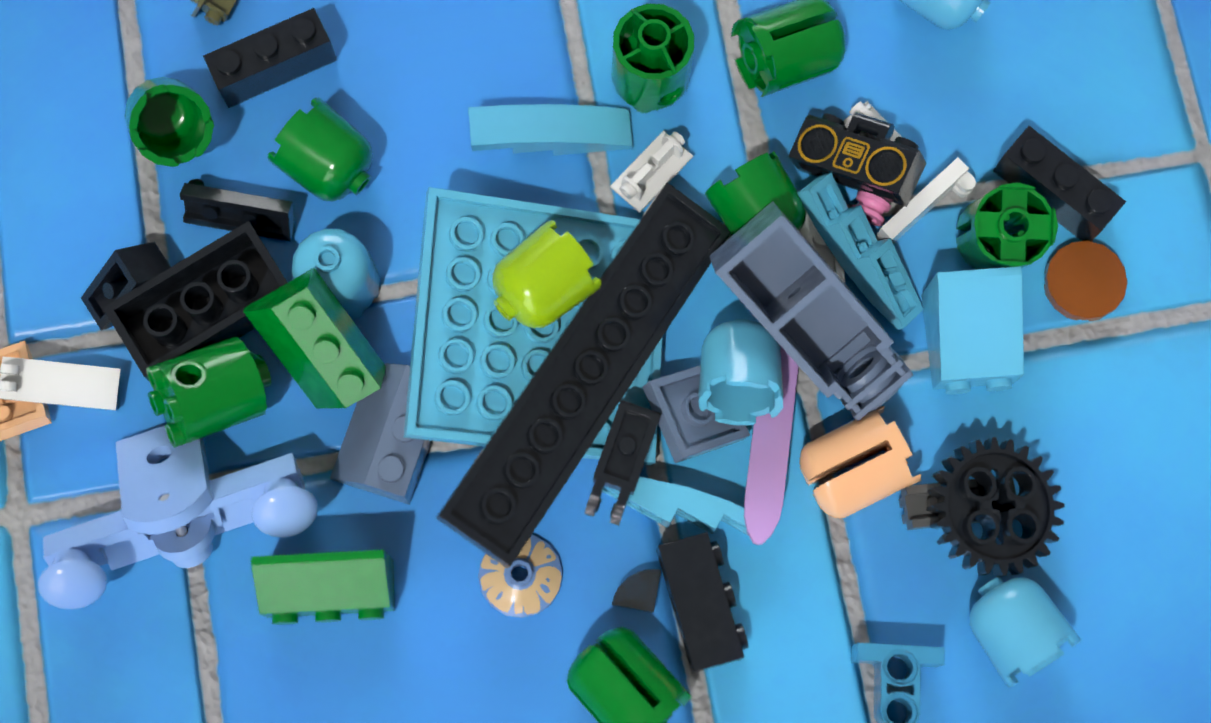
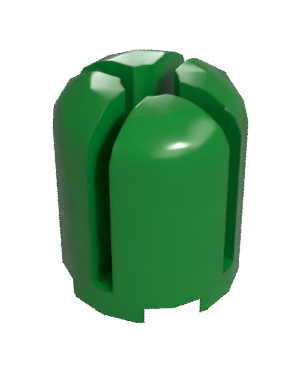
M795 0L739 19L733 24L731 37L738 35L741 57L735 59V63L749 90L757 87L762 92L761 97L829 74L840 65L846 50V36L841 21L835 20L837 13L829 2L825 0Z
M1018 182L1000 185L969 204L960 215L956 229L968 232L956 238L957 249L965 262L975 270L1020 266L1023 268L1043 257L1049 247L1055 243L1058 230L1056 210L1054 208L1051 209L1045 197L1036 192L1034 186Z
M624 627L608 630L596 639L597 643L594 646L588 645L575 658L567 675V684L570 692L598 723H667L673 716L672 713L681 704L685 706L692 698L689 692L636 633Z

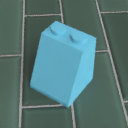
M1021 266L937 272L921 295L933 390L945 389L946 394L954 395L970 392L971 387L986 386L987 391L990 392L1011 389L1012 384L1024 375Z

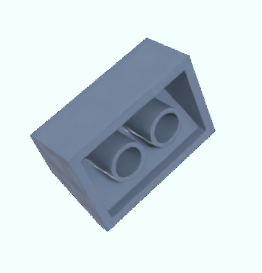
M384 363L386 369L382 387L357 402L330 479L410 505L432 441L404 438L410 366Z

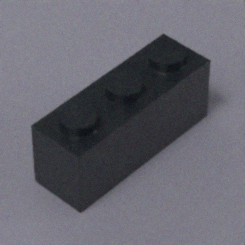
M315 8L203 55L215 84L228 108L337 61L330 39Z
M1030 126L1026 128L1008 149L993 170V172L1009 184L1018 182L1034 186L1036 188L1035 191L1045 197L1051 209L1054 208L1056 210L1057 222L1081 241L1092 242L1126 203L1123 198Z
M708 532L659 545L656 552L691 673L694 674L742 660L744 658L743 649L749 648L742 623L735 625L730 608L736 607V601L730 582L722 583L718 567L723 566L724 561L718 542H710Z

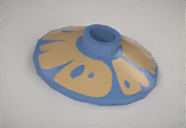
M531 535L509 568L504 567L485 553L480 562L478 579L481 592L492 608L506 616L524 618L539 614L553 603L560 591L563 573L559 557L551 546L535 535ZM518 566L525 567L528 570L527 578L523 581L514 580L512 578L514 568Z

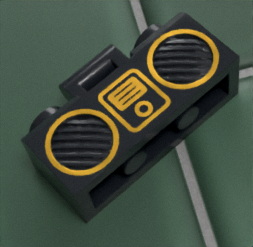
M857 112L853 115L848 128L844 126L845 122L842 119L831 114L824 113L821 118L810 114L807 115L788 155L799 171L816 177L831 172L837 184L858 191L872 193L884 200L905 207L908 206L926 166V161L920 150H918L919 146L916 143L903 137H896L895 141H890L894 132V124ZM860 131L871 135L877 136L876 140L859 134Z

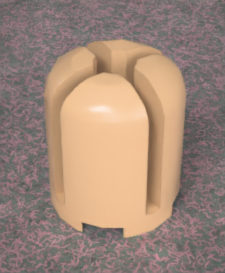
M881 405L879 408L867 413L859 421L855 419L807 443L801 450L800 469L808 486L882 450L886 452L813 490V496L819 507L826 514L834 518H845L921 481L920 474L912 478L906 460L912 456V453L895 421L886 425L880 415L884 412V406Z

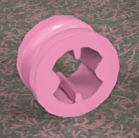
M858 192L856 196L858 204L852 205V207L861 205L869 224L882 226L885 221L882 215L889 212L891 208L890 203L872 193Z

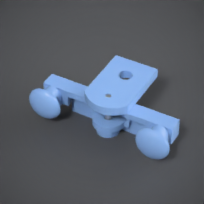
M165 426L116 442L121 511L43 537V557L49 567L40 575L38 589L43 599L55 607L62 609L83 608L97 601L106 589L107 576L100 567L101 565L108 563L111 570H115L160 554L166 560L173 561L180 568L195 567L203 563L211 555L213 550L212 541L215 535L253 522L260 531L274 537H290L303 532L316 518L318 511L317 501L309 491L305 490L303 476L293 453L210 480L204 438L174 448L168 439ZM165 458H168V459L165 460L164 462L159 463V464H156V463L159 462L160 460L165 459Z

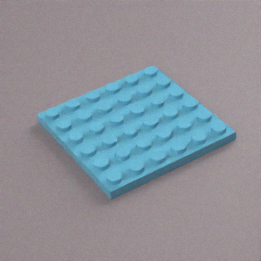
M429 187L426 191L404 438L484 447L584 302L582 301L544 328L524 326L515 318L507 321L497 310L493 302L498 296L493 288L492 275L495 266L503 257L547 221L553 220L557 224V228L554 231L560 236L568 231L592 260L594 265L588 269V272L593 280L595 277H601L640 219ZM662 338L621 400L652 410L643 386L651 380L660 378ZM619 403L583 458L600 459ZM657 429L644 465H652L656 462Z

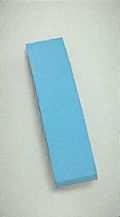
M561 104L468 107L472 151L513 148L514 154L553 150V156L633 148L629 109Z
M831 172L818 176L797 193L815 228L840 266L872 305L897 330L905 328L924 308L891 238L877 240L861 205L852 208L847 207Z
M639 477L634 494L629 496L627 506L666 528H669L677 514L712 535L720 521L748 535L743 507L687 486ZM607 486L603 490L605 494L616 500L618 499L620 491Z

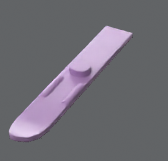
M782 347L783 409L774 418H771L769 413L757 416L752 432L744 497V520L747 533L755 545H763L772 536L779 522L784 500L798 365Z

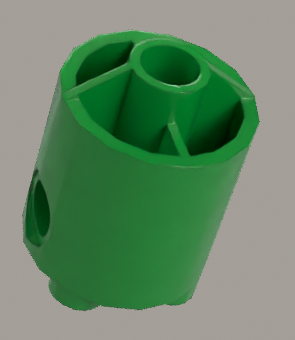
M644 4L632 8L620 18L614 30L612 82L617 94L638 112L648 113L652 110H660L673 105L683 96L689 86L694 53V33L689 21L678 10L664 4Z
M238 337L227 339L146 368L149 382L154 391L148 392L151 408L156 416L164 415L167 422L165 424L166 434L174 448L266 413L267 403L264 388L271 386L268 366L262 356L248 350L243 341Z

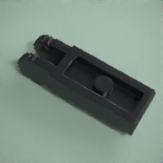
M623 400L620 401L593 476V482L595 483L584 514L594 517L595 513L599 510L604 487L607 486L620 491L617 502L614 503L610 513V523L620 525L629 496L635 492L661 413Z

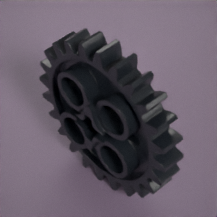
M996 437L985 440L984 445L978 439L970 442L968 449L965 446L955 449L954 454L956 458L950 456L941 461L947 471L940 470L933 473V478L941 485L928 489L927 493L937 498V503L926 507V510L931 513H937L939 519L929 526L931 529L942 528L944 532L937 541L938 545L949 542L953 545L948 554L950 559L964 555L963 569L973 568L977 564L978 575L981 576L990 574L991 570H993L995 577L1007 576L1008 570L1012 575L1023 573V565L1026 568L1038 565L1036 556L1044 557L1050 555V551L1045 543L1059 541V537L1051 528L1064 525L1062 519L1054 516V511L1064 508L1065 504L1053 501L1052 495L1058 493L1061 490V486L1048 485L1047 480L1053 475V470L1041 472L1038 469L1043 460L1041 456L1028 460V446L1018 448L1014 452V443L1011 439L1002 442L1000 446ZM991 470H994V471H995V473H996V476H995V477H994V475L991 473ZM970 476L976 479L979 484L978 496L969 489L968 481ZM1010 476L1018 482V495L1014 494L1009 487ZM992 504L999 505L1000 511L998 509H993ZM1014 518L1020 522L1023 529L1020 538L1013 532L1012 522ZM973 519L979 521L982 526L983 532L980 539L972 532L971 525ZM996 538L1001 542L1000 545L996 543Z

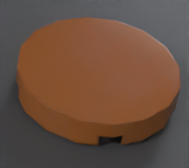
M1091 241L1072 242L1059 249L1046 265L1044 273L1045 295L1053 308L1066 318L1076 321L1079 319L1097 321L1112 313L1124 299L1128 283L1125 267L1118 256L1104 245Z

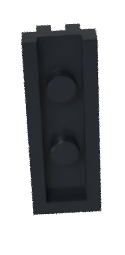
M192 179L188 183H184L180 192V200H184L185 206L184 223L232 231L249 221L258 236L291 241L295 231L292 201L206 187L200 179Z

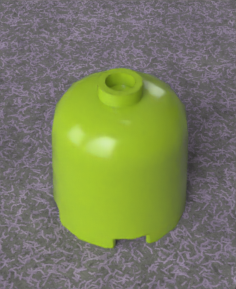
M553 220L547 221L495 266L492 280L493 288L498 298L493 302L497 310L507 321L515 318L524 326L544 328L601 288L600 278L595 277L592 280L588 269L594 265L592 260L568 231L562 236L554 231L557 228V224Z

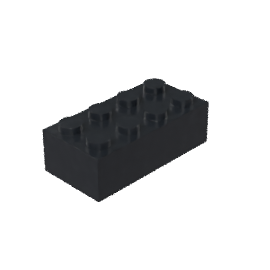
M248 221L106 305L103 309L141 373L149 381L146 372L147 367L233 337L240 338L255 329L244 314V308L288 282Z

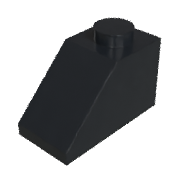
M155 242L117 249L81 296V299L100 330H106L112 327L113 324L103 307L169 269L171 266Z

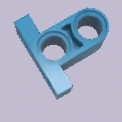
M856 643L851 646V663L874 664L873 712L877 723H893L887 716V706L892 700L901 702L906 709V717L902 723L918 722L920 715L921 667L945 665V647ZM893 656L899 657L906 664L907 671L902 680L894 679L888 672V661Z

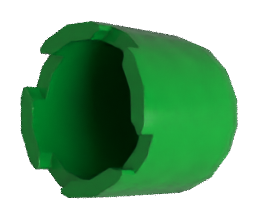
M167 77L149 79L136 87L127 100L124 116L131 140L142 156L155 164L176 167L180 163H185L194 157L201 156L210 144L214 123L211 119L209 107L197 92L178 79Z
M314 98L311 100L313 109L307 114L299 109L275 138V141L281 146L277 153L269 152L267 156L268 161L323 201H336L346 197L350 192L358 195L371 179V176L367 173L373 156L370 143L321 98Z
M775 151L770 154L768 152L743 164L735 169L739 176L737 179L726 185H723L722 181L719 180L705 192L707 199L732 236L772 201L798 230L802 229L806 221L807 211Z

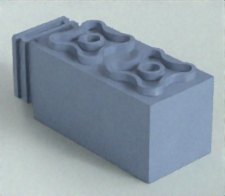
M773 201L709 256L715 273L827 398L834 394L837 399L841 400L843 406L850 410L857 421L887 402L913 376V373L903 359L891 347L894 342L881 324Z

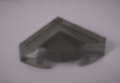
M643 570L628 577L617 589L612 606L654 613L661 570Z

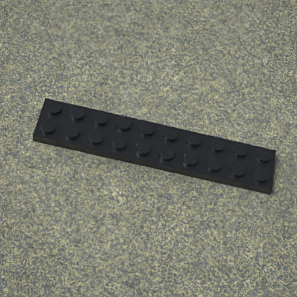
M668 182L660 189L601 275V288L584 300L435 517L504 567H511L711 264L709 256L724 244L731 234L722 222Z

